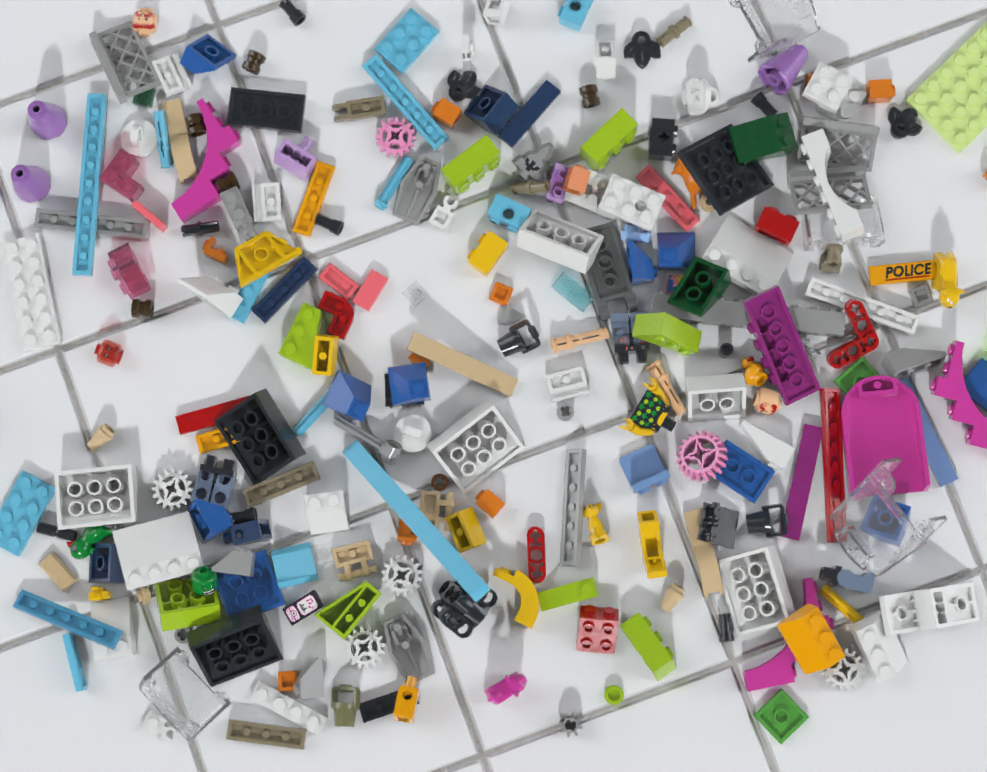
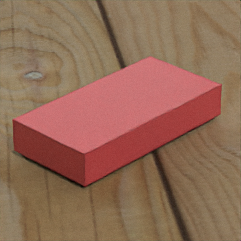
M135 200L131 206L164 233L167 225L140 202Z
M331 263L327 265L318 277L347 301L350 300L360 287Z
M372 269L352 302L369 312L388 282V278Z

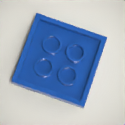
M266 550L256 553L253 577L216 572L217 590L227 617L258 604L261 605L264 613L286 604Z

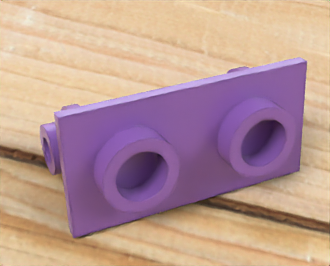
M558 162L555 163L550 179L551 188L545 196L547 202L563 203L566 191H563L562 188L568 168L570 167Z

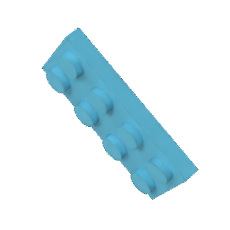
M22 470L0 510L1 548L18 557L21 556L55 495L54 486Z

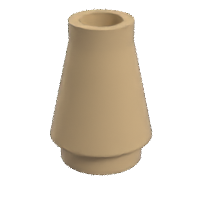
M103 423L102 426L99 425L87 446L91 450L96 451L113 439L114 430L106 423Z
M672 582L670 586H667L660 607L670 613L685 596V589Z

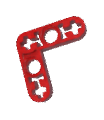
M856 299L848 300L844 306L845 313L856 334V338L830 351L826 356L827 364L835 369H839L875 350L879 345V338L862 302ZM853 304L858 306L855 309L859 316H857L855 312L851 311V309L853 308ZM865 320V328L859 330L857 327L858 322ZM868 337L873 339L871 340V345L865 344L868 342ZM855 345L857 352L854 355H849V347ZM835 355L840 357L837 359L838 363L832 362Z

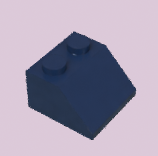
M485 84L480 95L474 98L463 114L485 131L497 135L507 121L515 114L519 106L507 92Z
M115 543L92 544V547L96 550L90 555L89 583H125Z

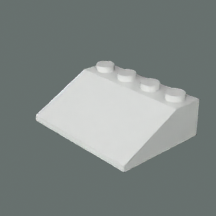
M728 215L702 259L728 269L731 282L755 296L777 284L794 253Z
M488 399L484 400L426 445L463 494L467 493L525 448L496 407Z
M125 464L54 472L58 530L136 522L138 486L136 466Z
M189 511L112 531L127 591L193 573L195 569L203 566Z
M775 544L717 561L724 595L737 636L776 627L778 623L795 612Z

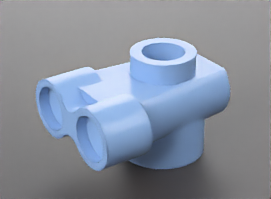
M625 223L624 229L621 231V239H624L625 243L628 241H633L635 244L637 241L649 243L652 238V231H642L640 227L631 223Z

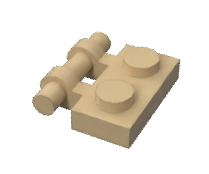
M421 491L420 511L437 529L439 528V523H444V531H450L445 517L453 514V507H455L454 493L446 492V500H440L441 492ZM440 506H446L445 517H439Z
M370 540L331 549L336 568L344 567L345 570L344 573L338 574L339 581L354 580L353 578L363 575L367 577L371 573L377 572L376 564L371 566L367 564V560L374 559ZM361 562L362 568L351 571L350 565Z

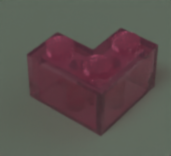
M120 148L99 180L131 203L135 200L137 201L145 190L141 184L131 178L140 166L139 161Z
M129 243L108 252L110 260L107 262L111 268L110 272L115 281L119 279L121 283L119 286L124 295L128 294L132 300L151 290L149 280L141 269L137 256Z

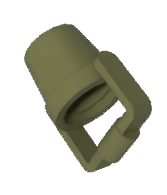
M343 684L332 688L331 708L334 709L335 726L354 727L356 712L360 708V688ZM338 691L345 693L354 691L353 703L338 702Z

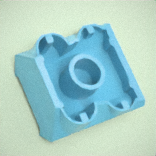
M310 542L271 551L279 589L319 580Z

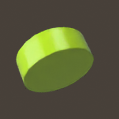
M610 685L605 689L604 698L609 704L617 705L622 702L624 692L619 686Z

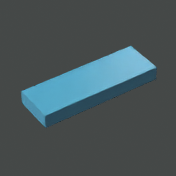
M63 634L62 637L76 692L87 690L88 687L75 634Z

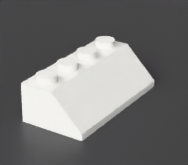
M534 209L519 228L516 246L586 274L595 260L604 236Z

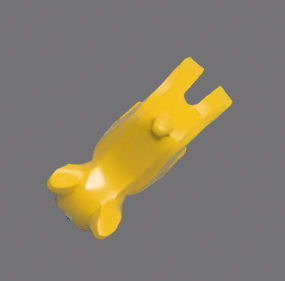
M943 252L934 253L933 262L937 264L936 279L931 281V288L939 292L941 305L951 309L958 303L960 294L965 292L964 289L957 288V259L953 252H946V255Z

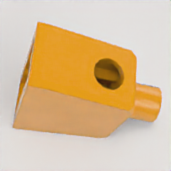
M406 676L404 686L399 685L393 713L395 721L414 724L419 698V689L416 688L418 678ZM406 695H411V699L405 700L404 698Z

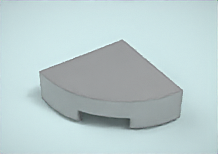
M507 305L497 322L512 324L518 322L523 317V314Z

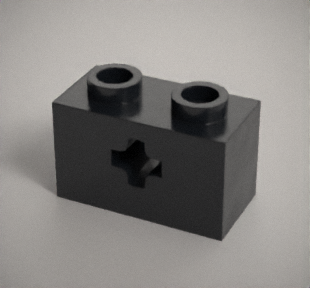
M652 118L648 159L671 161L672 155H676V144H673V138L677 137L678 126H675V119ZM661 136L665 137V143H662Z

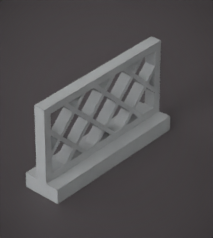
M132 21L98 34L96 31L89 33L91 44L120 104L127 102V98L161 85V81L137 31L133 30ZM130 28L132 31L130 38L122 36V31ZM107 36L115 37L112 45L105 43L103 38ZM118 39L127 42L125 49L116 47ZM131 43L139 46L137 54L128 51ZM113 50L122 53L120 60L111 57ZM126 54L135 57L132 65L123 62ZM138 59L147 62L145 69L135 66ZM120 66L130 68L127 76L118 72ZM133 70L142 73L140 80L130 77ZM147 74L153 76L155 81L148 84L143 82V79ZM128 81L136 83V89L128 92L126 89Z
M802 116L796 162L807 163L806 161L809 160L801 158L800 144H803L801 136L805 135V129L817 131L823 128L825 133L832 132L836 137L835 140L829 143L830 146L839 141L844 148L836 155L831 151L833 157L828 160L827 166H853L850 165L853 162L859 165L856 160L865 154L869 159L868 167H865L867 172L872 171L877 137L880 132L879 126ZM846 134H850L855 141L845 147L840 139ZM864 137H872L871 146L864 149L859 141ZM857 143L863 152L854 158L848 149ZM846 151L852 160L846 164H841L837 157Z
M864 164L827 168L828 183L838 198L841 197L848 201L846 204L854 209L872 208ZM802 170L788 173L787 186L788 190L790 189L795 215L825 213L826 209H829L828 205L820 206L817 204L821 197L820 192L813 189L816 187L813 180L815 176L814 171ZM862 182L860 189L851 185L852 183ZM840 184L844 186L840 191L832 187L833 185ZM803 188L806 191L801 195L795 189ZM847 188L855 192L852 197L844 194ZM809 192L817 196L814 201L806 197ZM860 195L866 199V202H858L855 199ZM803 201L809 206L807 208H799L798 204Z

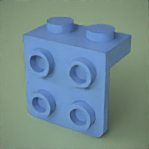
M649 444L619 459V463L634 494L639 492L642 495L650 491L649 487L655 484L657 487L668 483L667 479L671 477L668 469L665 470L653 444Z

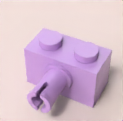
M305 136L300 145L297 146L284 139L275 151L273 162L306 182L315 169L317 157L309 153L315 141L312 138L308 141L309 136Z

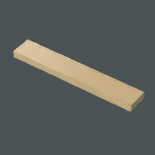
M417 332L413 333L406 348L408 351L508 397L512 396L519 380Z

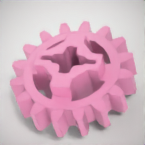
M395 117V121L388 118L387 124L382 121L383 127H377V131L380 134L375 135V138L379 140L376 142V145L381 146L380 152L386 151V157L393 154L394 159H396L397 154L401 158H403L404 152L410 154L409 147L414 148L415 146L412 142L416 141V137L412 136L415 134V129H411V123L406 125V120L403 118L400 122L398 117ZM386 132L387 138L385 139V142H383V136ZM408 133V141L405 143L404 137ZM392 136H399V140L393 139Z

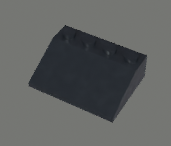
M266 388L255 392L214 421L253 485L264 481L306 454ZM232 440H236V441H239V442H236V444H233V443H232Z
M260 604L187 632L189 649L210 687L283 660V655Z

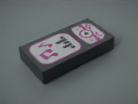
M313 590L282 610L291 626L323 608L324 604L316 590Z

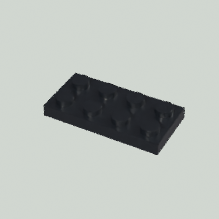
M231 87L226 124L237 127L302 133L306 95Z

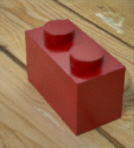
M765 206L754 230L788 246L800 222L793 215H784L779 213V210L775 207L769 206L768 208Z

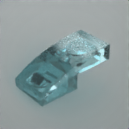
M564 272L551 286L582 313L594 300L592 294Z

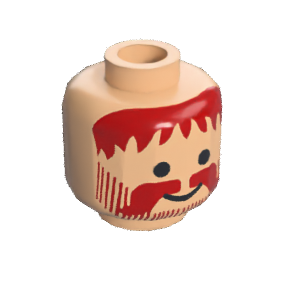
M139 8L134 13L133 30L137 31L139 36L149 37L150 34L157 31L158 16L154 13V10Z
M761 388L759 391H755L752 405L757 412L773 415L776 410H780L782 400L777 391Z

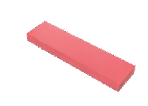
M650 164L635 176L642 186L666 196L661 207L685 232H688L700 221V218Z

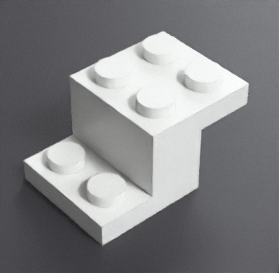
M820 61L802 96L817 103L818 106L815 111L832 120L852 122L867 93L851 86L854 80L853 77Z

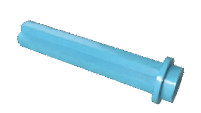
M406 155L403 157L378 199L374 200L375 207L382 211L388 208L387 204L414 162L411 157Z
M326 394L293 428V431L298 436H302L328 408L322 405Z

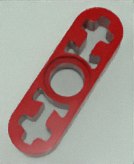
M532 527L527 532L528 575L532 582L540 583L546 577L544 532L539 527ZM533 530H537V533L541 534V537H538L537 540L538 544L542 543V547L533 546L530 548V543L534 544V539L530 537V534H533ZM534 549L542 552L540 560L535 561L531 558V552ZM543 562V567L539 566V572H543V576L536 580L531 575L535 572V566L531 567V563L538 564Z

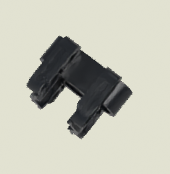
M448 580L440 587L439 595L441 600H436L432 604L431 611L453 633L460 638H467L471 635L473 629L484 620L490 608L496 604L498 597L495 591L491 589L478 602H475L457 581ZM488 592L492 593L491 601L484 602ZM437 607H443V609L438 612ZM452 617L456 620L455 623L450 621ZM467 624V631L465 633H459L458 629Z

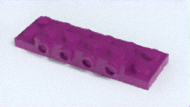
M776 285L743 301L742 303L749 322L746 324L747 330L750 334H754L756 339L753 341L754 347L757 351H761L763 356L760 358L761 364L764 368H768L770 373L767 375L768 381L771 385H775L778 388L783 403L788 406L820 390L780 287Z

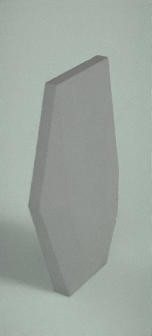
M422 155L401 180L393 212L394 216L417 226L419 225L436 197L441 163Z
M403 612L384 621L383 625L389 656L403 677L406 679V676H413L418 678V682L435 674L425 638Z

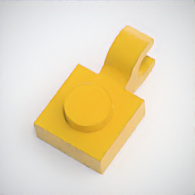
M91 586L93 592H88L89 600L92 601L112 599V591H106V587Z

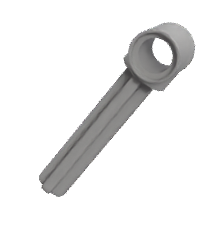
M340 414L335 416L333 420L334 425L377 450L379 459L388 465L395 464L402 450L400 443L391 439L384 442Z

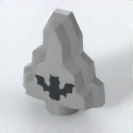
M550 142L540 145L535 151H527L524 155H517L512 160V163L519 169L516 174L524 182L528 180H534L535 182L545 180L544 174L548 169L547 162L552 157L554 149Z

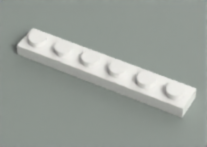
M814 277L810 278L804 295L844 310L845 303L848 300L856 299L862 302L870 320L910 335H914L920 319L918 315ZM853 304V308L851 309V311L855 312L856 315L859 316L855 309L858 306Z

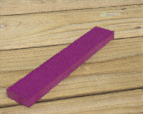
M804 424L785 508L789 521L787 534L780 537L800 540L822 438L821 427Z

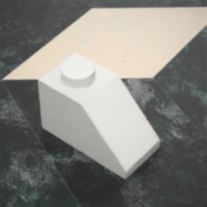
M595 40L596 79L608 80L615 78L616 56L614 40Z

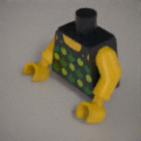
M649 376L648 378L651 382L649 385L643 382V386L648 389L631 418H622V420L626 421V425L619 426L620 429L628 430L637 436L657 434L661 426L672 432L677 423L667 417L671 408L665 392L657 385L656 379Z

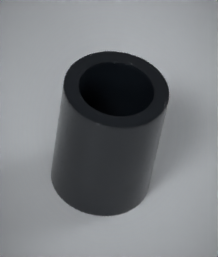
M723 343L718 350L719 356L722 358L730 357L733 353V346L730 343ZM727 347L730 353L724 354L722 348Z

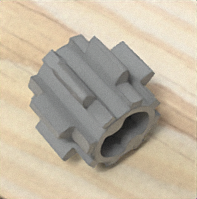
M573 712L570 717L563 714L565 720L558 722L560 725H563L560 732L566 731L567 737L573 732L578 736L576 730L583 728L581 725H578L581 718L575 719ZM567 720L576 722V727L573 730L565 728Z

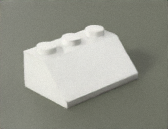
M743 373L685 377L688 422L746 417V383Z
M881 610L849 626L872 678L881 683L899 673L908 660L897 635L885 636Z

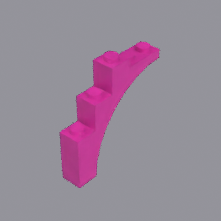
M203 98L198 100L197 104L203 114L206 126L207 147L205 159L193 184L181 197L171 203L183 223L188 222L222 200L220 197L222 192L216 183V179L225 177L231 172L229 168L231 163L225 155L241 146L239 142L241 137L237 130H232L229 125L225 127L220 117L215 118L213 106L210 102L206 103Z
M953 341L947 349L948 361L944 363L942 368L944 376H935V379H932L930 382L929 390H931V395L953 400L947 409L948 419L970 424V428L966 429L964 436L966 444L987 449V419L972 402L962 373L964 342Z
M812 577L802 579L803 606L809 603L823 611L821 601L817 600L816 592H818L817 582L813 581ZM825 614L823 617L832 631L835 628L833 619L829 618V614ZM788 644L767 662L755 668L742 671L746 691L795 682L794 678L797 677L795 666H792L791 663L797 662Z

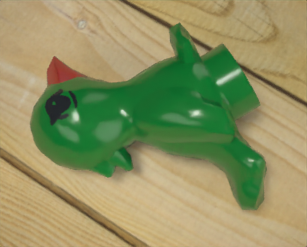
M106 525L85 527L81 538L66 542L72 557L80 560L93 554V551L96 549L92 547V544L106 537L113 538L112 531L114 529H109Z

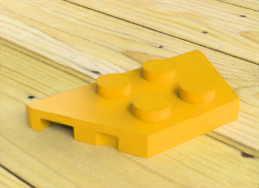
M264 231L235 247L234 254L240 287L247 286L302 254V249L298 246L295 248L287 244L286 240L278 238L268 231Z

